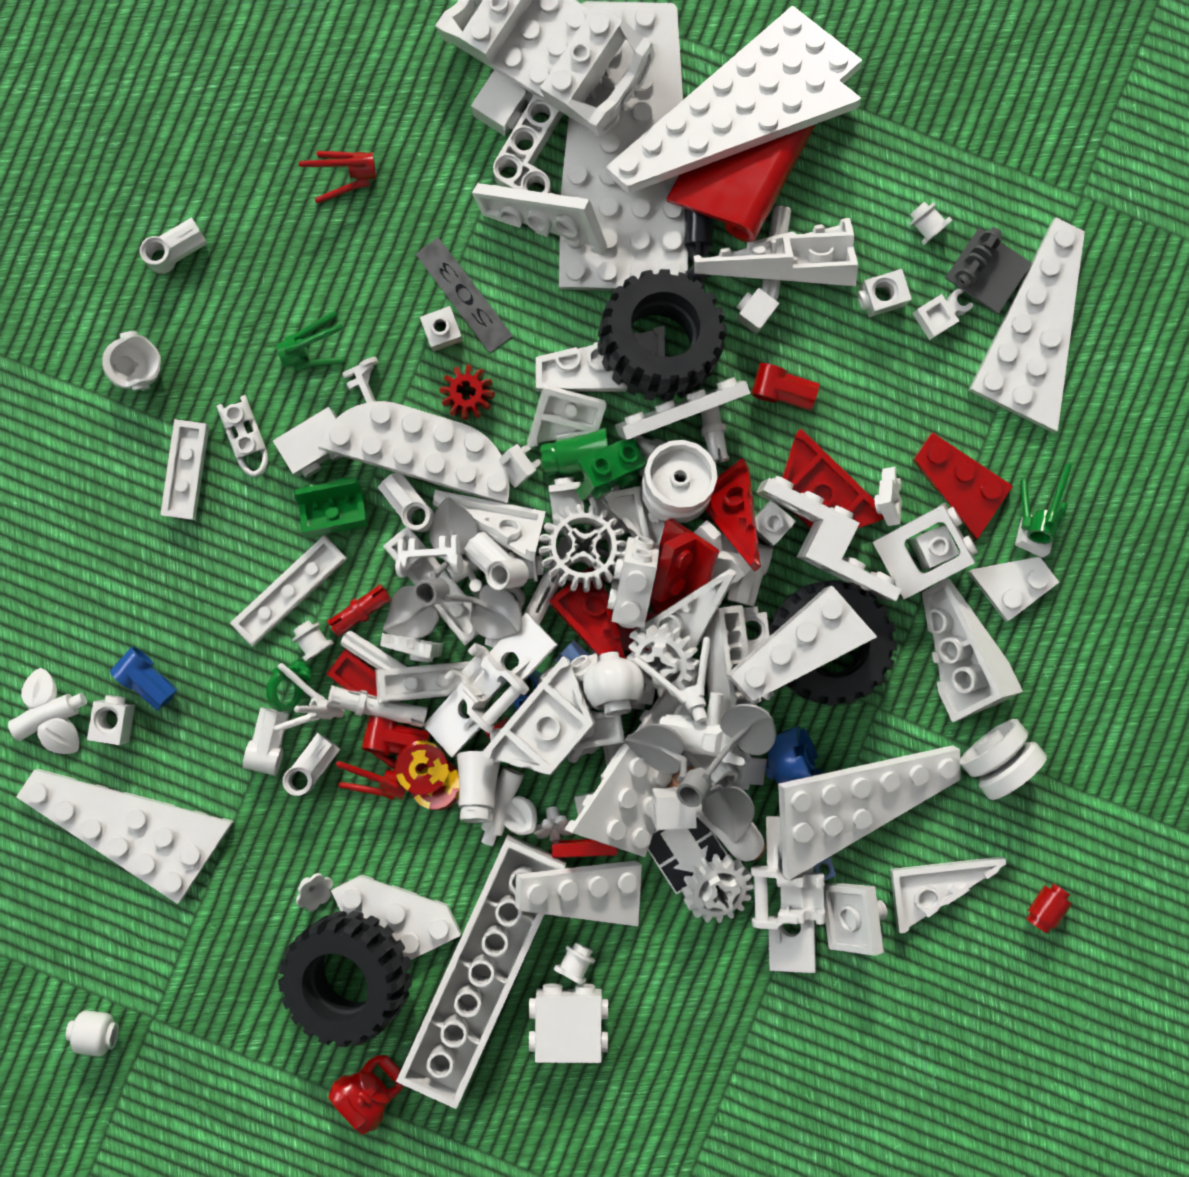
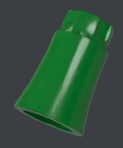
M605 427L572 438L556 440L555 443L541 445L542 463L546 475L583 473L578 465L579 459L610 445L607 428Z

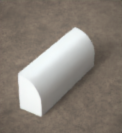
M743 605L718 608L701 638L702 645L704 637L710 638L706 669L709 698L710 692L724 694L719 724L724 713L729 708L739 704L756 705V700H747L726 676L749 655Z

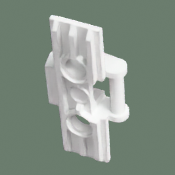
M528 613L522 616V627L519 633L502 638L490 652L485 646L474 643L468 652L475 657L461 672L451 669L444 676L448 682H453L458 687L423 726L451 758L455 757L480 729L490 733L494 729L493 724L521 694L525 695L529 691V687L524 681L558 644ZM513 652L518 656L519 664L510 671L506 669L504 661L506 656ZM508 681L511 686L486 711L485 705ZM465 701L467 703L466 713L470 716L469 718H466L462 713V705Z
M767 816V866L758 865L751 867L755 890V917L752 918V926L754 928L769 929L770 971L815 973V920L816 924L819 925L825 923L824 873L814 872L813 866L791 880L786 879L783 876L780 816ZM767 877L776 878L777 887L781 888V909L778 914L775 913V915L769 916ZM799 923L801 931L797 934H790L785 931L783 924Z

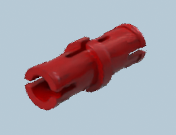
M379 583L377 587L358 600L356 598L352 599L347 608L331 619H328L327 622L330 626L332 625L331 629L340 637L360 621L365 623L370 619V614L392 601L390 595H387L388 592Z

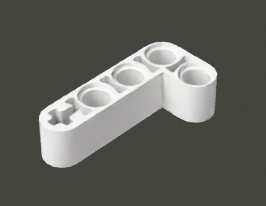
M535 95L532 97L494 162L493 171L498 186L528 190L531 184L540 183L545 187L542 193H551L548 176L533 165L563 116V112ZM540 112L549 115V119L544 123L534 121L533 117ZM522 140H529L533 143V146L525 151L516 147ZM506 167H513L517 170V173L512 178H504L500 173Z

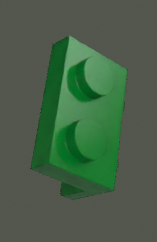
M634 438L623 439L579 459L578 465L586 478L576 489L581 501L591 497L595 501L610 494L612 492L611 488L617 485L625 488L638 480L637 474L646 466L647 461Z
M356 477L340 478L334 482L319 485L310 484L304 488L294 490V497L299 505L301 530L305 539L368 526L364 492Z

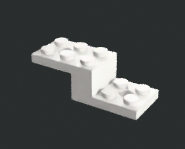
M778 476L775 479L768 478L761 482L756 492L757 495L769 501L773 500L777 505L814 522L797 558L847 583L860 585L861 589L872 592L881 600L897 601L902 589L894 585L896 581L894 578L879 571L877 573L872 571L868 573L864 571L866 566L864 563L851 557H843L860 524L852 519L854 515L852 512L839 506L829 508L822 504L823 498L809 491L800 494L792 490L793 483Z

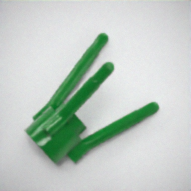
M337 312L329 313L299 332L285 337V341L276 344L278 355L285 368L294 365L296 371L306 367L342 364L345 362L343 357L305 360V357L309 356L308 345L343 329V326L338 324L303 339L306 335L337 317Z
M1071 463L1065 464L1050 510H1038L1032 517L1030 515L1027 480L1022 479L1020 481L1023 511L1021 528L1028 530L1027 537L1033 542L1048 544L1055 540L1057 528L1068 506L1066 502H1063L1058 510L1072 467Z

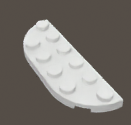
M374 401L350 408L330 424L318 447L319 450L487 500L505 504L508 502L509 476L499 461L502 455L491 440L471 426L401 404Z

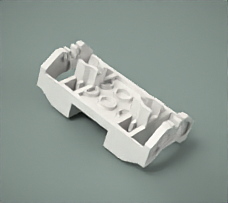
M458 0L454 6L442 14L435 25L443 40L459 47L587 127L600 138L618 123L621 118L620 109L625 112L627 109L626 102L630 101V97L633 99L635 97L634 90L639 91L643 85L655 57L652 42L641 36L625 21L596 3L592 9H589L576 0ZM626 39L634 51L627 71L621 80L615 83L613 86L614 90L609 98L599 107L585 104L584 101L588 96L594 100L597 97L595 87L602 76L610 77L609 64Z

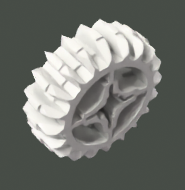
M577 504L576 514H573L568 506L564 507L563 514L565 519L557 513L553 514L552 519L557 526L546 523L544 529L550 535L542 534L539 538L541 543L548 545L538 550L539 555H549L548 558L542 561V567L553 565L554 568L548 573L549 578L552 579L559 573L562 577L558 585L563 587L566 580L572 581L570 590L573 592L576 591L578 583H582L584 592H589L591 581L597 590L601 589L603 586L601 577L606 582L611 583L613 575L610 571L615 572L617 557L622 559L625 555L617 550H619V547L626 548L627 542L616 540L624 534V530H612L617 523V519L612 518L606 522L604 520L607 515L606 510L603 509L599 516L594 515L595 505H590L588 512L583 513L582 504ZM575 524H587L595 527L596 529L590 533L584 534L579 532L576 528L572 529L571 526ZM562 532L566 536L570 551L560 560L556 550V539ZM603 537H605L609 548L608 560L605 564L600 561V555L596 551V544ZM592 540L587 550L590 554L582 551L574 555L578 546L575 542L584 545ZM577 562H582L590 568L593 567L595 571L581 573L573 571L568 567Z

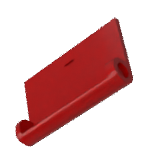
M816 124L680 174L666 198L667 202L725 222L726 229L732 236L744 242H754Z

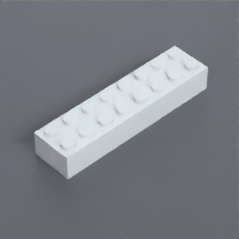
M507 834L396 1082L457 1109L544 914L520 911L515 907L516 874L565 869L567 860L560 857L552 858L551 853Z

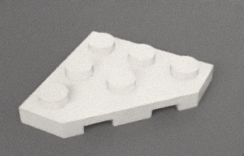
M360 875L331 890L340 911L347 912V915L352 911L362 912L364 914L363 918L367 919L372 915L380 919L379 925L383 928L388 925L394 931L392 934L396 941L401 940L404 944L405 949L402 951L404 957L408 956L410 960L462 934L448 904L419 896L417 893L394 885L384 884L374 880V878Z

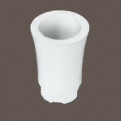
M483 751L460 752L456 755L459 772L460 820L467 823H490L493 818L492 810L495 809L497 777L501 762L494 763L493 759L484 758L481 755Z

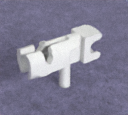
M710 692L707 720L695 723L691 715L666 714V717H661L659 723L671 727L681 736L685 744L684 751L715 758L732 739L723 733L720 728L719 719L724 694L718 692ZM736 743L721 762L744 766L749 763L751 756L746 752L740 751Z

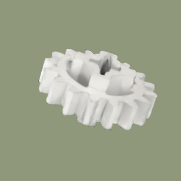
M663 624L659 629L655 625H651L646 632L644 630L635 637L636 640L629 645L633 652L627 656L628 660L633 661L634 657H639L679 690H684L691 684L690 681L698 674L693 669L700 664L699 660L692 658L698 651L697 647L689 648L687 645L691 638L689 636L683 639L680 638L679 628H676L672 633L669 632L667 624ZM655 642L652 648L645 650L649 643ZM641 669L644 682L647 684L646 692L650 693L656 688L658 696L662 697L668 690ZM677 671H681L678 677L671 679V676L673 674H675Z
M714 854L711 862L702 858V866L700 868L696 866L691 867L694 873L693 876L684 877L687 886L682 888V893L685 896L684 901L688 909L692 910L696 918L703 916L707 923L710 922L712 917H715L718 923L722 922L723 915L726 914L731 919L734 918L733 911L735 909L740 911L745 909L742 901L751 900V896L748 893L749 890L754 889V885L750 881L752 878L751 874L740 860L736 859L733 861L729 854L723 860H720L719 856Z

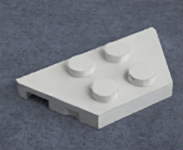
M563 656L499 731L481 753L484 758L495 759L510 763V765L525 767L552 775L595 725V721L568 658Z

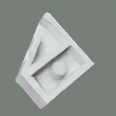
M544 384L527 445L534 447L538 446V443L572 438L599 430L607 405L606 401Z
M641 486L613 491L602 498L632 538L646 536L653 539L654 542L660 543L665 521L658 519L649 512L642 500Z
M1040 557L968 571V574L1004 621L1011 620L1059 583Z

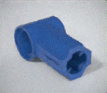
M132 646L113 666L110 674L126 688L136 691L155 710L159 711L173 699L178 689L153 667V661L145 653Z

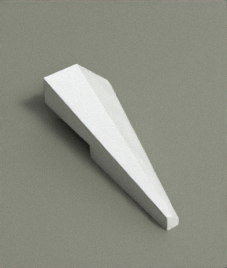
M850 218L840 220L838 226L825 229L820 224L814 226L813 232L795 234L792 231L748 242L746 249L731 252L729 247L720 249L718 256L701 258L700 255L694 256V270L696 274L856 286L858 262L853 247L854 232Z

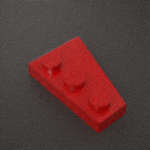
M933 432L929 434L912 460L936 491L938 490L949 504V508H955L974 540L979 538L1013 487Z

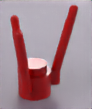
M317 151V157L331 159L299 161L298 163L300 167L312 168L348 166L350 178H357L355 182L316 197V203L330 200L357 188L369 187V179H376L373 152Z
M372 753L393 769V771L387 769L384 776L341 761L336 763L338 768L380 783V788L340 782L338 784L339 788L384 796L391 800L394 797L403 799L406 789L400 785L396 776V762L387 755Z

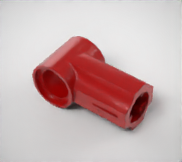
M760 363L750 395L771 403H778L779 401L811 411L820 383L788 374L787 370L779 366Z
M369 716L361 749L380 755H390V753L399 755V752L408 744L415 741H428L430 733L424 730L397 725L395 721Z

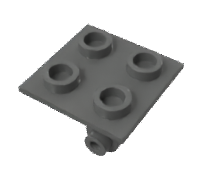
M992 227L990 230L984 231L978 228L945 279L996 314H999L1032 263L1001 243L1002 232L999 229Z

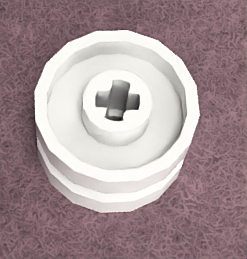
M686 440L669 441L658 446L648 458L641 483L642 500L649 512L660 520L666 521L672 518L678 523H687L698 518L708 507L718 478L716 464L709 452L700 445Z
M1018 719L1008 720L986 733L960 759L961 766L971 777L981 776L978 787L990 800L999 799L1023 785L1034 776L1047 760V755L1036 742H1026L1028 732Z

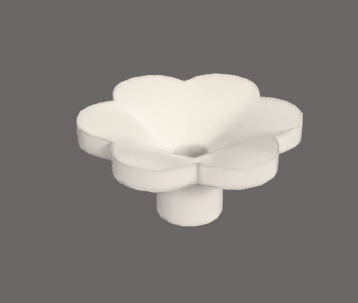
M320 873L314 874L311 878H304L298 888L299 895L296 898V904L301 908L305 907L308 911L317 909L320 904L329 900L331 896L329 890L333 886V881Z

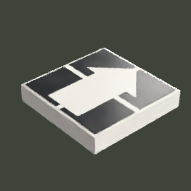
M697 817L696 828L655 829L648 847L650 855L676 895L682 891L683 887L687 886L684 877L693 876L694 873L691 867L696 866L700 868L702 866V858L711 862L714 854H717L720 860H723L727 855L715 834Z

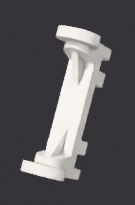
M377 357L363 360L358 366L342 373L344 378L356 376V379L347 383L348 389L353 390L360 387L366 403L375 401L368 383L374 365L378 363Z
M452 535L451 548L448 536L439 537V548L419 550L418 538L409 539L408 550L406 539H399L398 559L395 565L397 576L399 578L406 577L410 566L419 558L438 556L450 564L455 574H462L464 563L461 556L459 535Z

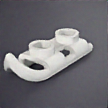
M243 395L240 397L242 402L230 404L226 408L222 404L216 407L240 467L247 475L258 477L267 468L268 454L247 397ZM246 421L250 422L253 432L248 434L244 426ZM233 426H235L237 430L238 438H235L234 432L232 430ZM260 450L262 454L261 466L259 469L251 471L243 457Z

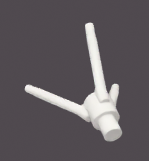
M704 637L697 684L695 685L693 679L690 681L691 684L688 688L682 691L639 657H634L633 662L675 695L682 704H685L687 712L692 713L695 723L708 719L704 709L706 707L704 683L709 654V637Z
M283 663L278 665V668L311 697L309 706L294 707L295 712L308 713L307 715L274 726L275 732L309 721L319 720L320 718L330 720L333 717L342 718L344 716L345 709L326 706L327 700L322 695L315 692Z

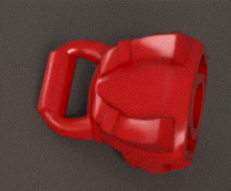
M376 1055L368 1060L359 1072L343 1075L335 1080L331 1086L332 1089L329 1091L328 1099L361 1135L372 1132L382 1122L383 1112L387 1104L404 1087V1085L396 1082L401 1069L388 1055ZM376 1064L396 1084L394 1087L387 1089L384 1083L372 1073Z

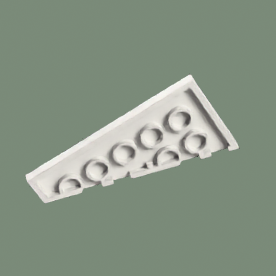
M1058 218L1052 220L1031 262L1032 264L1027 270L968 390L1052 433L1058 432L1085 231Z
M952 745L779 783L783 876L791 880L961 780L960 749Z
M36 769L32 772L16 796L177 904L183 900L234 823L233 820L209 816L203 812L179 808L173 804L128 792H119L108 789L105 786L78 781L75 778L41 769Z

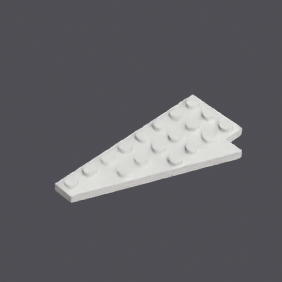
M792 6L606 166L607 175L625 191L632 193L855 110L860 106L861 97L845 86L844 83L861 69L862 60Z

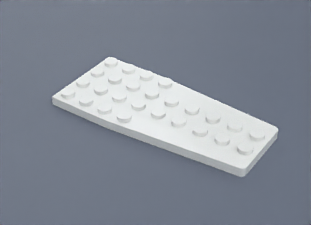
M586 1L582 3L589 9H592L596 3L625 21L641 36L652 42L655 57L643 85L639 91L634 90L635 97L633 99L630 97V101L626 102L627 109L625 112L620 109V120L601 138L571 117L568 119L561 195L590 199L607 243V248L603 255H599L591 251L592 246L580 242L575 247L566 244L564 241L565 237L560 236L559 290L614 291L617 286L623 287L624 280L632 275L639 279L643 271L652 270L653 274H658L660 269H670V274L677 276L679 272L685 273V271H688V251L684 245L685 208L668 203L666 200L679 175L628 193L609 177L606 172V166L683 101L677 7L673 3ZM626 39L609 64L610 77L602 76L595 87L597 97L594 100L588 96L584 101L585 104L599 107L609 98L614 90L613 86L621 80L627 71L634 51Z

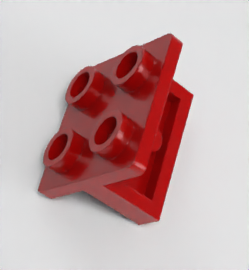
M674 519L666 520L660 541L657 570L651 596L659 602L671 596H676L680 592L688 596L710 582L719 550Z

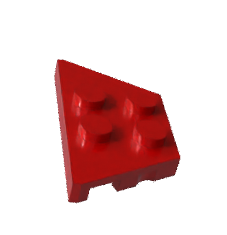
M800 428L795 433L782 475L783 479L794 484L792 490L800 494L809 491L823 498L822 504L829 508L839 506L854 514L852 519L860 523L858 528L883 520V514H878L876 511L875 500ZM793 513L811 529L814 522Z

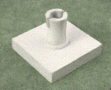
M825 883L824 910L829 949L873 956L884 953L880 921L886 919L887 908L881 900H877L875 886Z

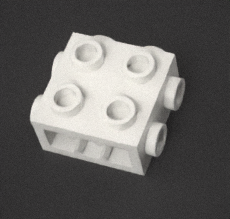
M628 537L626 548L619 547V552L625 555L624 558L617 557L607 608L613 609L611 622H616L625 628H644L660 547V543L654 542L649 537Z
M551 983L544 984L543 988H537L536 998H530L529 1019H535V1031H529V1052H535V1062L601 1063V1052H608V1032H601V1019H608V999H602V990L595 989L593 984H578L575 986V989H562L561 984Z

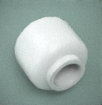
M84 1010L78 1014L75 1021L71 1020L68 1023L66 1040L70 1041L73 1052L100 1057L106 1054L109 1049L112 1050L118 1038L119 1025L114 1022L113 1016L108 1013Z

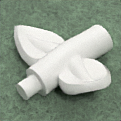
M42 668L35 670L25 681L21 694L29 710L9 721L10 733L17 741H21L37 732L42 745L47 750L59 754L75 753L79 750V736L75 726L68 718L78 714V708L86 705L87 699L83 693L73 697L70 694H66L56 698L57 687L52 676Z
M503 767L497 780L492 822L482 823L481 829L485 831L481 840L482 843L493 846L496 837L503 835L505 827L512 833L519 835H528L534 832L537 824V811L534 804L529 799L515 796L524 777L522 772L509 767Z

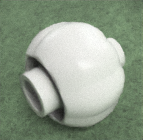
M607 652L599 655L600 661L590 666L584 675L583 689L587 701L595 709L604 710L606 716H617L631 712V705L637 704L644 692L645 684L641 669L632 660L620 658L618 652Z

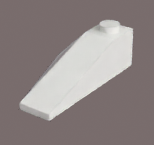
M949 578L922 592L928 631L933 634L935 652H932L933 662L938 664L940 681L937 682L938 692L952 722L995 706L1023 692L1010 663Z

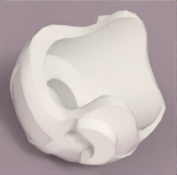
M137 331L120 333V339L107 346L103 353L102 366L104 373L114 385L120 388L148 390L150 389V384L159 375L161 356L155 346L144 336L138 335Z

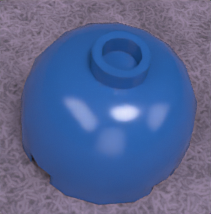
M796 726L776 736L774 745L767 752L768 760L765 771L770 780L775 779L777 784L822 774L821 768L815 769L814 759L818 758L810 736L804 728L800 729V726Z

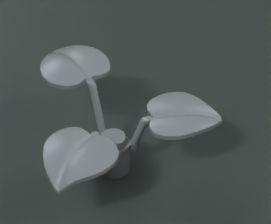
M445 498L435 511L433 523L430 526L431 546L433 549L439 548V537L448 536L451 548L452 535H459L461 554H465L466 550L464 548L466 544L478 534L477 523L473 516L455 500ZM444 561L435 571L430 572V579L421 580L415 586L408 585L402 587L395 593L383 627V631L391 635L408 638L424 637L434 631L439 621L438 613L431 605L440 604L445 601L469 602L476 604L471 611V622L478 634L488 639H501L519 633L522 627V614L515 596L508 589L494 590L489 584L485 585L480 591L479 599L471 596L449 594V585L444 579L439 578V575L450 565L447 561Z
M739 704L729 708L721 718L720 728L723 733L732 739L725 745L707 770L696 768L687 773V758L681 755L685 749L684 741L674 729L667 725L651 724L632 733L625 739L624 742L629 748L657 771L675 774L680 769L677 780L681 784L677 788L676 794L682 804L688 807H697L702 803V811L707 819L722 830L733 843H736L744 836L754 816V805L751 798L743 789L736 786L724 789L722 785L718 784L711 788V774L736 743L742 751L751 755H762L772 748L776 740V729L773 717L770 716L769 712L752 704Z

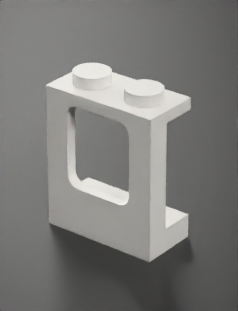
M943 503L930 512L872 542L889 574L896 580L895 585L902 589L900 594L903 599L975 563L974 554L978 553V550L969 535L963 537L958 526L962 524V521L954 507L948 509L946 504ZM943 522L947 525L958 545L960 554L958 557L935 569L922 573L918 570L905 546V541L932 525Z

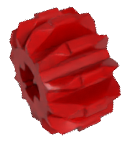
M471 365L466 366L465 374L463 375L458 367L453 368L456 378L453 379L445 375L443 379L450 387H440L439 390L441 394L448 396L442 400V405L444 407L453 405L450 410V414L453 417L458 415L462 409V419L464 421L469 419V411H473L477 419L481 418L478 408L481 406L488 411L491 408L490 404L484 399L495 398L493 391L485 390L493 385L490 378L482 380L485 374L482 369H479L472 376L473 368ZM465 386H470L472 391L475 392L474 396L469 395L471 398L469 400H464V397L460 394L461 389L465 391Z

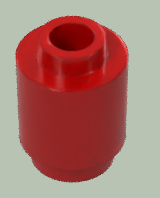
M1054 883L1051 888L1044 885L1027 911L1030 913L1026 920L1049 934L1052 928L1056 929L1072 906L1073 903L1067 900L1071 894Z

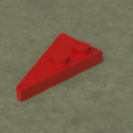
M742 458L718 476L705 512L755 572L761 567L750 470Z
M588 567L582 573L593 572L595 569ZM602 577L603 586L599 590L595 588L591 581L589 592L583 591L582 583H578L576 591L573 592L570 590L571 581L549 600L552 608L594 653H597L599 656L607 652H618L620 658L626 659L616 622H611L613 612L607 608L609 597Z

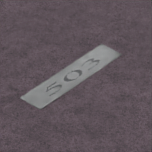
M439 237L416 253V256L489 353L513 336Z

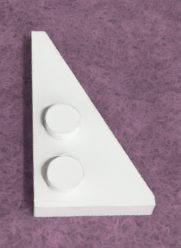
M435 490L433 505L438 507L445 498H452L473 516L479 532H485L496 542L525 559L534 562L546 511Z
M728 569L647 621L644 628H636L629 637L636 640L635 637L643 630L646 632L651 625H655L659 629L663 624H667L669 632L672 633L676 628H679L680 638L683 639L686 636L691 638L687 643L689 648L697 647L737 572ZM655 642L649 643L646 648H652Z

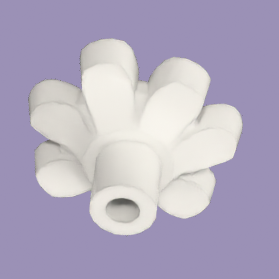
M558 807L547 808V819H544L541 824L536 825L534 835L537 838L543 839L549 835L551 842L560 840V834L564 836L573 834L564 830L570 821H567L566 816H559Z

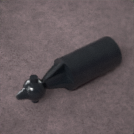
M685 209L684 245L694 264V256L700 255L701 258H707L713 246L714 218ZM694 265L689 271H685V274L688 275L693 283L698 280L703 284L707 277H711L709 274H696Z

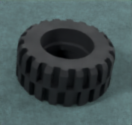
M660 269L658 274H653L652 270L643 271L639 279L632 275L624 280L623 287L617 286L611 294L610 301L606 303L597 335L599 337L597 344L598 353L604 356L602 364L605 370L608 372L612 370L614 372L612 380L617 385L626 384L628 386L626 392L634 396L636 392L645 394V400L654 401L655 396H661L663 402L673 400L675 394H678L680 398H684L686 394L692 392V389L698 390L705 384L707 377L711 376L725 346L724 339L727 335V326L722 323L725 318L723 310L720 306L715 307L717 298L712 292L706 293L703 290L704 284L698 280L693 283L687 279L688 275L679 272L677 276L670 274V269ZM650 315L668 317L685 330L690 341V349L683 354L672 357L655 355L639 344L633 334L632 325L638 319Z
M842 580L820 581L799 588L798 591L784 599V603L780 608L776 609L773 615L772 625H769V635L771 636L824 588L833 586L877 637L860 646L859 654L849 668L838 673H824L814 669L785 684L786 687H789L802 698L815 703L835 706L837 704L854 703L856 699L860 697L865 698L873 693L872 689L876 685L881 686L886 679L884 674L887 669L891 670L895 660L891 659L892 653L897 651V641H893L892 633L896 631L894 622L889 621L887 617L889 611L885 605H880L876 600L877 596L870 591L861 589L860 585L842 582Z
M339 911L334 912L331 916L326 915L320 918L295 938V941L287 947L284 952L285 959L280 963L279 973L284 976L278 980L279 991L285 994V997L281 1000L285 1009L289 1008L293 1015L290 1018L296 1025L300 1023L305 1028L303 1030L305 1034L309 1037L313 1035L318 1036V1041L326 1045H330L335 1041V1046L348 1047L351 1043L357 1046L366 1043L369 1038H375L399 1014L409 997L408 989L412 986V975L407 973V971L411 968L410 958L408 956L404 957L402 953L405 946L401 940L396 941L392 936L394 931L388 925L383 928L379 925L380 919L372 915L365 919L362 912L352 911L347 915V912ZM326 954L345 956L358 965L367 981V1001L355 1002L347 1000L331 988L324 972Z

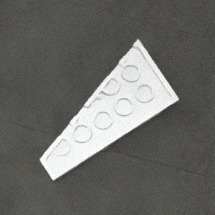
M696 667L693 670H695L698 673L699 668ZM677 671L675 674H673L671 676V679L678 677L681 671ZM698 674L694 678L695 685L697 684ZM667 691L662 697L658 696L650 711L645 710L639 718L642 723L636 731L651 724H659L661 717H666V714L692 716V713L687 712L685 704H682L676 696H671ZM623 743L601 774L602 782L592 796L587 795L581 804L584 807L575 821L570 820L564 830L645 857L655 830L652 820V788H666L671 782L673 774L662 773L644 762L643 758L638 757L626 743Z

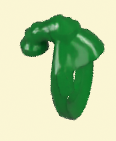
M299 659L286 666L302 680H311L312 669L306 661ZM277 667L272 670L273 675L266 687V697L273 709L278 712H289L300 702L303 690ZM284 679L290 680L295 689L294 697L288 704L281 703L277 696L278 685Z

